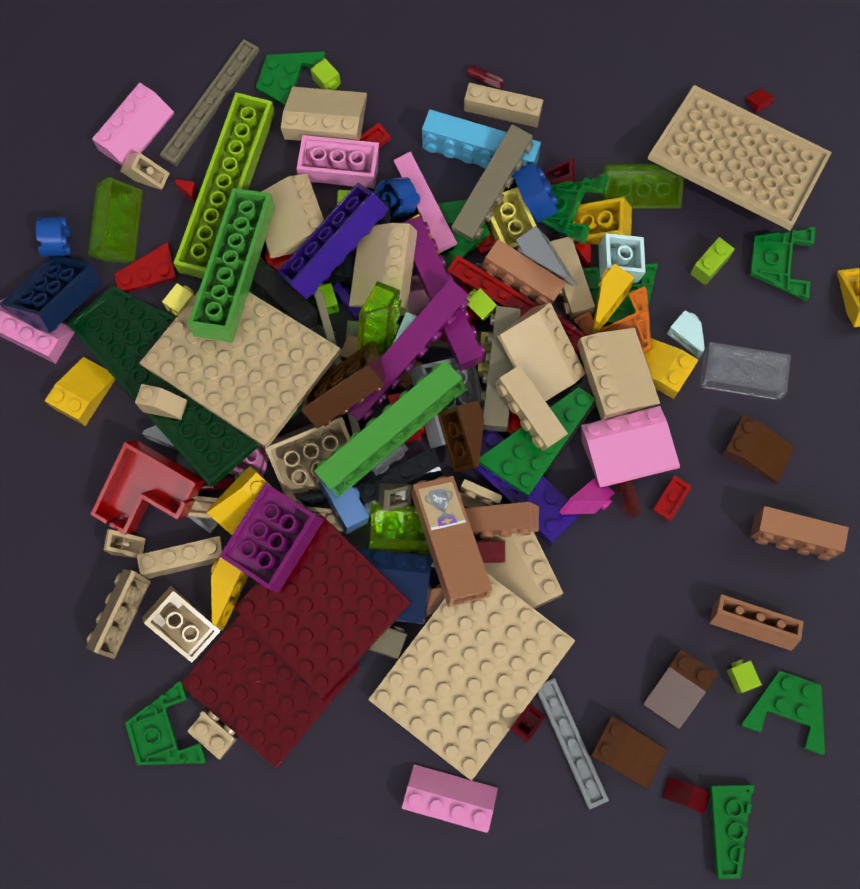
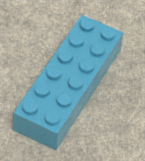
M429 109L422 128L423 149H426L428 152H437L448 158H457L465 163H474L486 169L507 132ZM533 140L534 146L531 152L523 157L524 163L521 168L533 162L537 165L541 142Z

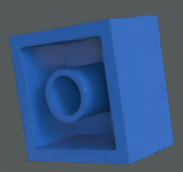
M533 162L513 174L522 199L537 223L558 213L556 207L558 200L554 193L551 194L553 188L548 179L544 180L546 176L542 168L538 169Z

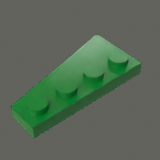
M755 785L709 786L715 875L717 879H739L741 877L745 851L744 841L748 832L747 821L748 815L751 812V795L754 792Z

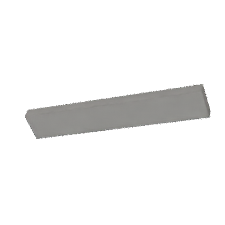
M555 678L546 681L537 692L585 803L590 810L608 802L609 799Z

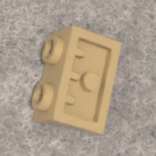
M464 479L461 485L460 497L463 506L466 508L501 504L503 496L466 479Z
M202 710L200 717L187 732L221 760L237 741V738L234 736L236 732L230 729L227 724L223 727L218 722L220 718L214 715L211 710L208 713Z

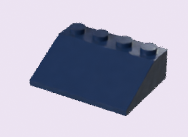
M51 256L0 303V306L35 329L51 333L91 293L95 292L97 287L103 282L93 264L61 256Z
M356 547L412 602L396 621L424 624L436 572L432 556Z

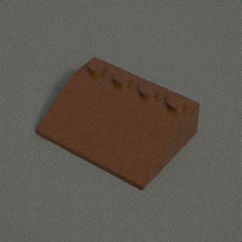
M374 340L327 371L304 400L301 411L317 429L323 425H329L334 420V417L339 414L344 415L350 410L352 405L362 403L367 398V395L372 392L376 393L383 388L385 372Z

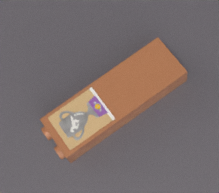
M441 476L432 481L423 480L413 485L411 495L448 607L490 597L492 586L454 477Z

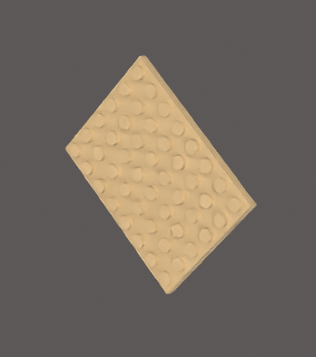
M694 85L650 152L648 160L791 230L832 152Z
M197 292L183 312L176 317L141 360L140 364L254 441L268 448L342 351L340 347L250 292L248 293L233 343L194 337L188 322L198 294Z
M488 573L487 575L492 586L490 597L448 607L446 599H444L368 699L471 781L575 642L568 634Z

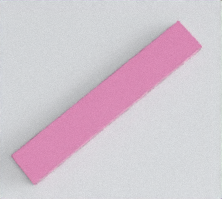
M411 151L395 159L394 162L401 176L410 178L416 192L420 195V203L417 204V208L424 222L428 223L431 231L430 234L435 239L439 252L441 253L456 245L457 242Z

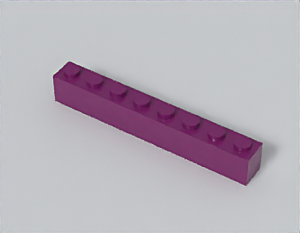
M418 216L403 223L411 224L417 230L413 265L430 302L450 278L452 279L450 273H446L444 269L446 264L442 255L438 256L436 251L438 246L435 239H431L429 236L431 231L428 223L423 222L421 216ZM466 309L464 311L459 310L455 314L456 320L449 327L445 326L442 329L460 371L483 363V355L485 354L483 345L481 343L478 344L475 338L477 333L474 326H470L468 323L469 315Z
M450 278L380 358L385 372L383 388L376 393L372 392L367 395V398L362 403L352 405L348 412L358 421L363 419L367 421L374 413L372 409L376 404L381 405L388 397L386 393L390 388L394 390L402 380L399 378L404 372L408 374L415 366L413 362L418 357L422 358L428 352L427 346L432 341L435 343L442 336L441 330L445 326L449 327L456 320L455 314L459 310L464 311L470 304V301H468L470 295Z

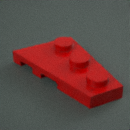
M168 242L115 273L117 288L128 293L177 280Z

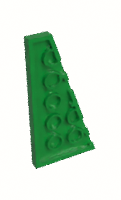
M578 387L550 407L568 434L545 451L534 445L533 437L529 431H525L522 427L482 455L479 464L528 497L596 398Z

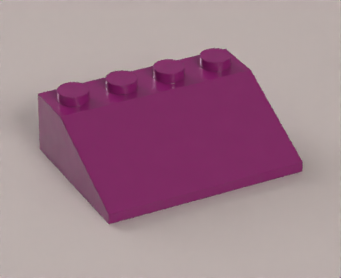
M265 483L223 549L220 557L267 589L279 593L324 519Z

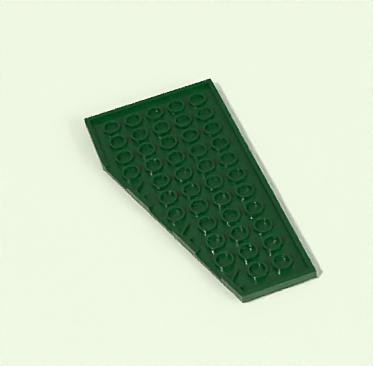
M112 286L70 320L67 325L134 401H136L141 384L160 387L187 400L181 420L146 414L212 488L261 444L141 366V360L176 317L156 309ZM304 401L301 403V405L298 407V409L292 415L289 421L302 410Z

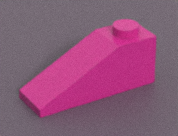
M595 477L571 497L559 512L562 515L595 514L601 508L605 510L612 503L610 498L615 492L608 486L599 488Z

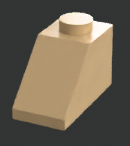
M140 152L128 154L120 172L134 181L159 190L163 189L169 176V172Z
M141 384L135 404L144 413L181 420L187 400L160 387Z

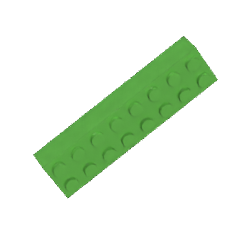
M232 189L189 318L188 326L194 337L233 343L274 213L275 205L271 193Z
M446 360L442 364H436L428 376L418 379L410 391H404L399 396L397 402L386 406L378 418H372L366 424V428L361 432H355L347 444L337 447L333 455L328 460H322L314 471L334 495L339 498L466 390L463 379Z

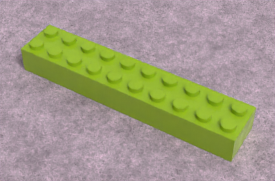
M235 93L174 261L178 273L203 279L232 189H249L275 115L272 101Z

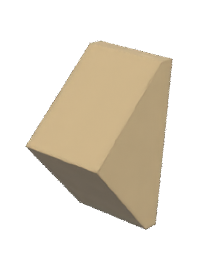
M107 529L103 550L110 555L137 558V555L143 554L146 538L130 534L124 535L118 531Z

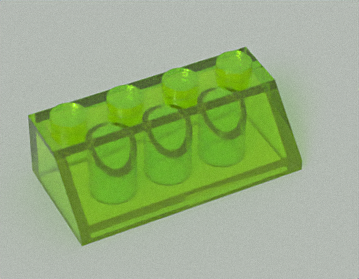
M603 164V174H607L609 177L603 194V201L625 197L632 209L681 208L684 177L658 164Z
M107 177L97 183L88 251L89 256L103 261H135L143 190L111 177Z
M379 281L376 282L359 312L357 351L373 340L377 345L379 354L386 353L389 347L393 345L399 327L397 321L400 312L398 310L402 303V300L399 299L400 290Z
M372 504L369 549L431 556L416 507L405 506L390 511H383L379 504Z

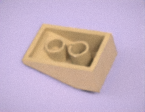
M172 586L166 590L142 617L145 625L191 663L221 631L212 625V622Z

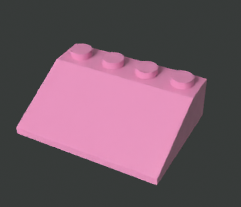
M660 406L581 425V441L599 488L680 468L668 423Z

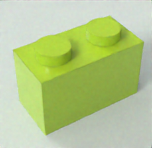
M719 237L694 265L690 274L706 286L730 259L735 249Z

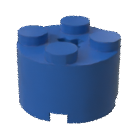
M408 177L383 180L375 188V194H377V197L382 202L391 203V219L412 215L416 210L417 204L420 203V195L416 192L413 183Z
M63 216L38 217L36 237L37 241L42 245V247H38L40 256L71 255V245L67 241V237H71L70 225H67V218Z

